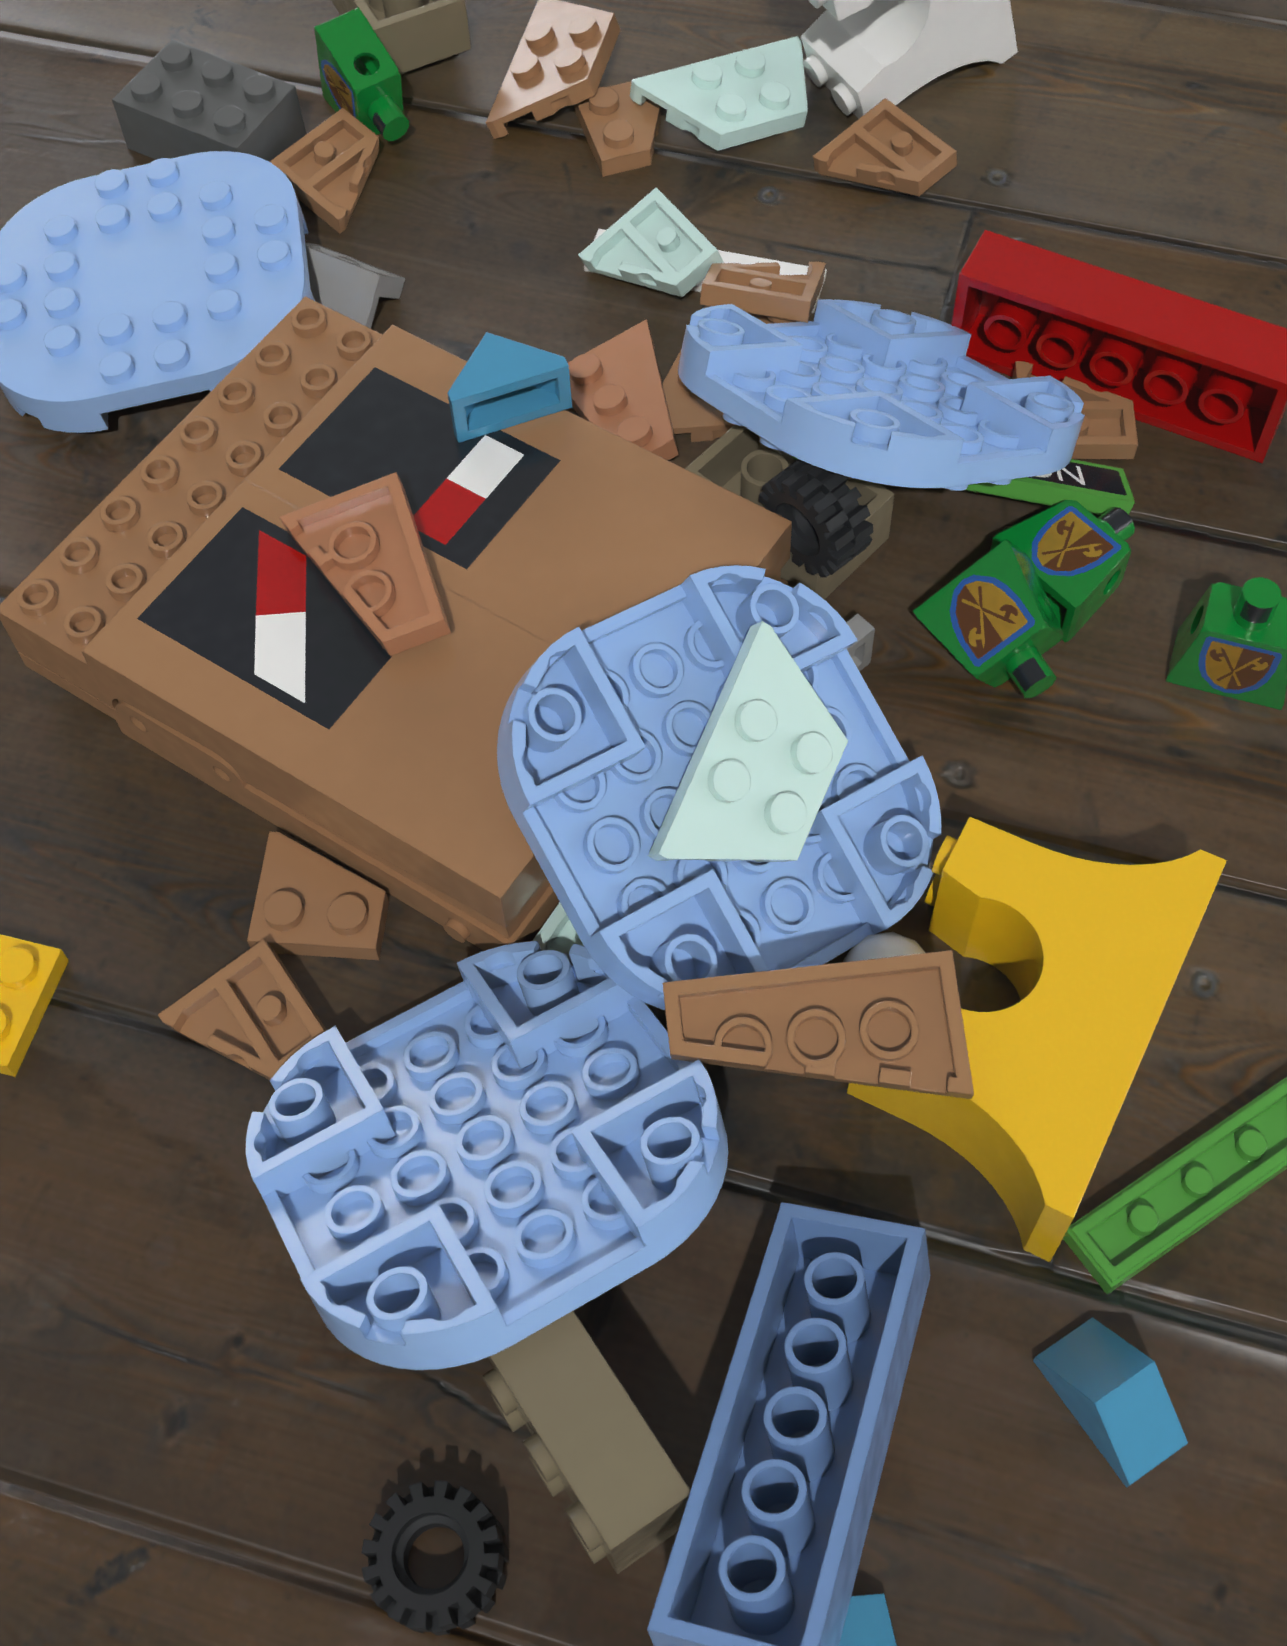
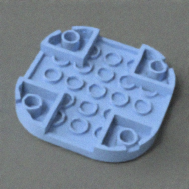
M232 151L200 152L171 159L160 158L149 164L122 170L111 169L99 175L75 180L46 192L19 210L0 230V387L15 411L21 416L27 413L39 418L41 424L46 429L67 433L97 432L108 430V412L206 390L211 392L305 296L314 300L310 289L305 234H308V228L295 190L288 177L272 163L254 155Z
M821 299L817 302L813 321H808V323L766 324L733 304H724L696 311L691 315L690 325L686 324L678 365V375L691 392L723 412L722 417L727 422L744 426L760 436L759 441L764 446L784 451L813 466L859 480L909 488H945L962 491L966 490L968 485L988 482L997 485H1007L1011 483L1012 479L1050 474L1063 469L1071 461L1085 414H1081L1084 405L1082 399L1059 380L1052 376L1008 379L966 356L972 334L951 324L912 312L910 316L895 310L880 309V304Z
M732 565L702 570L690 575L681 585L582 631L580 627H577L555 641L524 673L514 687L501 717L497 741V763L506 802L581 942L601 970L618 986L641 1001L665 1010L663 982L823 965L856 946L868 935L884 931L901 920L921 898L933 875L932 869L928 867L932 856L933 839L941 835V812L936 786L923 755L912 761H909L847 650L858 640L839 613L826 600L800 582L792 588L777 580L765 577L766 569ZM763 621L773 628L848 740L799 858L796 861L756 862L754 860L656 861L648 856L749 628Z
M528 941L499 946L457 962L463 982L346 1043L337 1027L334 1026L305 1044L270 1079L275 1092L271 1096L264 1112L252 1111L246 1135V1158L252 1179L264 1199L301 1277L300 1280L325 1325L342 1344L363 1358L400 1369L436 1370L457 1367L494 1355L553 1323L670 1254L697 1229L716 1201L727 1169L728 1141L714 1087L706 1069L699 1059L693 1063L671 1059L667 1030L643 1001L622 989L601 970L585 946L573 943L569 954L556 950L541 951L538 941Z

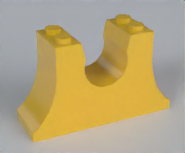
M969 817L958 839L947 835L934 861L932 872L936 875L925 899V903L934 906L929 931L963 957L984 961L1000 970L1015 986L1021 1001L1006 1009L992 1012H976L961 1008L974 1090L972 1099L853 1083L848 1084L847 1094L930 1133L963 1156L986 1178L1004 1201L1019 1231L1023 1250L1050 1262L1074 1219L1227 860L1200 849L1188 856L1155 864L1127 865L1095 862L1052 851Z

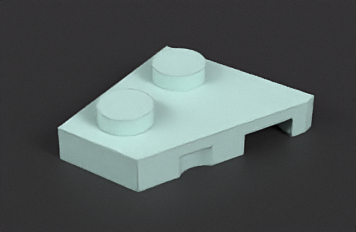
M657 187L578 254L589 271L680 297L687 294L705 278L712 263L724 262L718 250Z

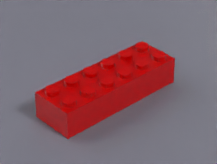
M984 230L959 273L951 325L972 334L966 356L996 372L1011 377L1015 361L1028 362L1033 364L1032 375L1037 377L1052 376L1063 382L1066 376L1087 384L1095 391H1108L1132 400L1135 420L1263 463L1287 409V328L988 230Z

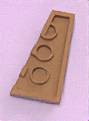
M952 950L663 982L671 1059L689 1062L699 1059L704 1064L972 1099L974 1096Z

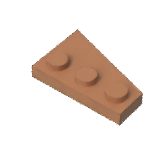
M646 319L568 362L572 407L581 418L669 461L678 456L679 453L665 399L661 373L654 350V342Z
M397 472L279 517L287 532L390 656L451 633L404 486Z

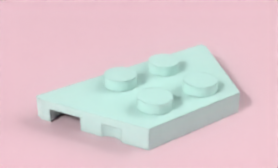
M796 36L632 79L630 98L640 106L649 99L667 110L666 121L681 130L692 132L697 136L698 140L717 151L804 127L808 112L802 43L800 38Z
M761 621L749 628L648 854L649 857L656 861L754 860L756 862L796 861L799 858L848 740L773 628L767 623Z

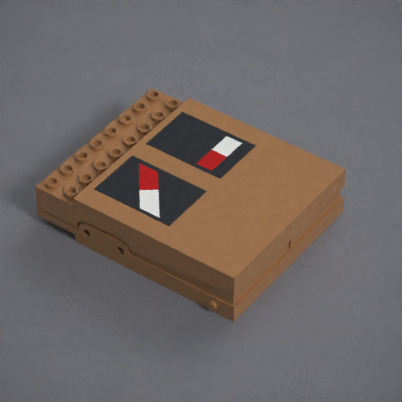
M305 296L0 604V621L16 650L19 651L18 653L25 666L115 719L121 732L442 925L447 934L461 943L467 940L483 951L507 944L533 941L560 901L518 827L501 787L497 763L498 731L503 711L514 687L533 663L566 633L577 627H580L582 631L681 585L690 575L702 570L719 566H753L766 569L765 577L788 585V581L780 578L781 569L790 558L792 521L567 410L458 443L454 435L447 393L467 361L395 325H391L384 334H381ZM397 472L404 486L451 633L390 656L287 532L279 517Z

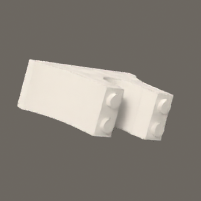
M808 0L815 8L818 9L823 6L826 11L801 36L807 56L803 61V66L810 79L818 87L825 84L831 91L832 97L840 110L846 115L853 113L858 119L886 98L894 105H897L920 87L953 69L982 61H993L1003 64L1018 52L1010 0Z

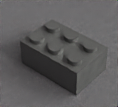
M173 39L112 99L128 149L155 160L160 158L171 159L200 152L232 151L254 155L269 162L306 135L295 85Z

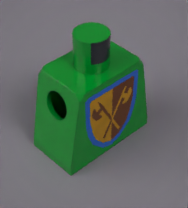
M358 7L315 26L314 31L322 94L327 103L335 112L344 108L376 135L381 134L387 141H394L402 137L409 128V120L404 115L401 75L398 67L360 8Z
M1065 500L993 537L991 550L1007 539L1028 555L1063 631L1062 640L1066 643L1075 636L1123 580L1131 554L1130 546L1126 540L1133 536L1135 527L1131 517L1119 507H1112L1097 518L1077 501Z
M1007 539L913 610L916 617L976 679L994 688L1012 678L1024 698H1032L1043 693L1056 681V675L1042 654L1061 641L1063 631L1030 558L1024 551Z
M1263 577L1252 578L1243 587L1223 582L1211 584L1178 629L1165 682L1282 710L1287 691V598L1282 597L1279 586L1272 580Z

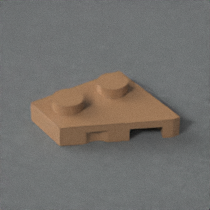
M631 81L608 87H599L595 96L574 105V111L602 177L650 166L655 150L654 138L659 132L662 107L649 99L641 106L635 103L630 98Z
M885 98L813 155L814 170L821 175L920 196L957 166V151Z
M342 108L269 162L278 167L288 177L295 190L297 199L340 234L348 225L379 153V137Z
M778 262L755 264L712 263L702 282L700 305L733 304L747 313L767 316L774 323L799 321L808 323L823 285L826 263L809 262L807 275H779L780 265Z
M269 831L247 942L250 948H252L264 939L274 949L276 954L380 960L389 907L386 891L282 833Z
M264 939L158 1014L162 1022L172 1030L268 1080L305 1044L327 1031L274 949Z

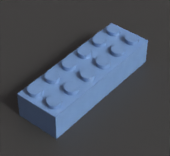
M781 1202L647 1628L654 1646H839L931 1275L925 1228Z

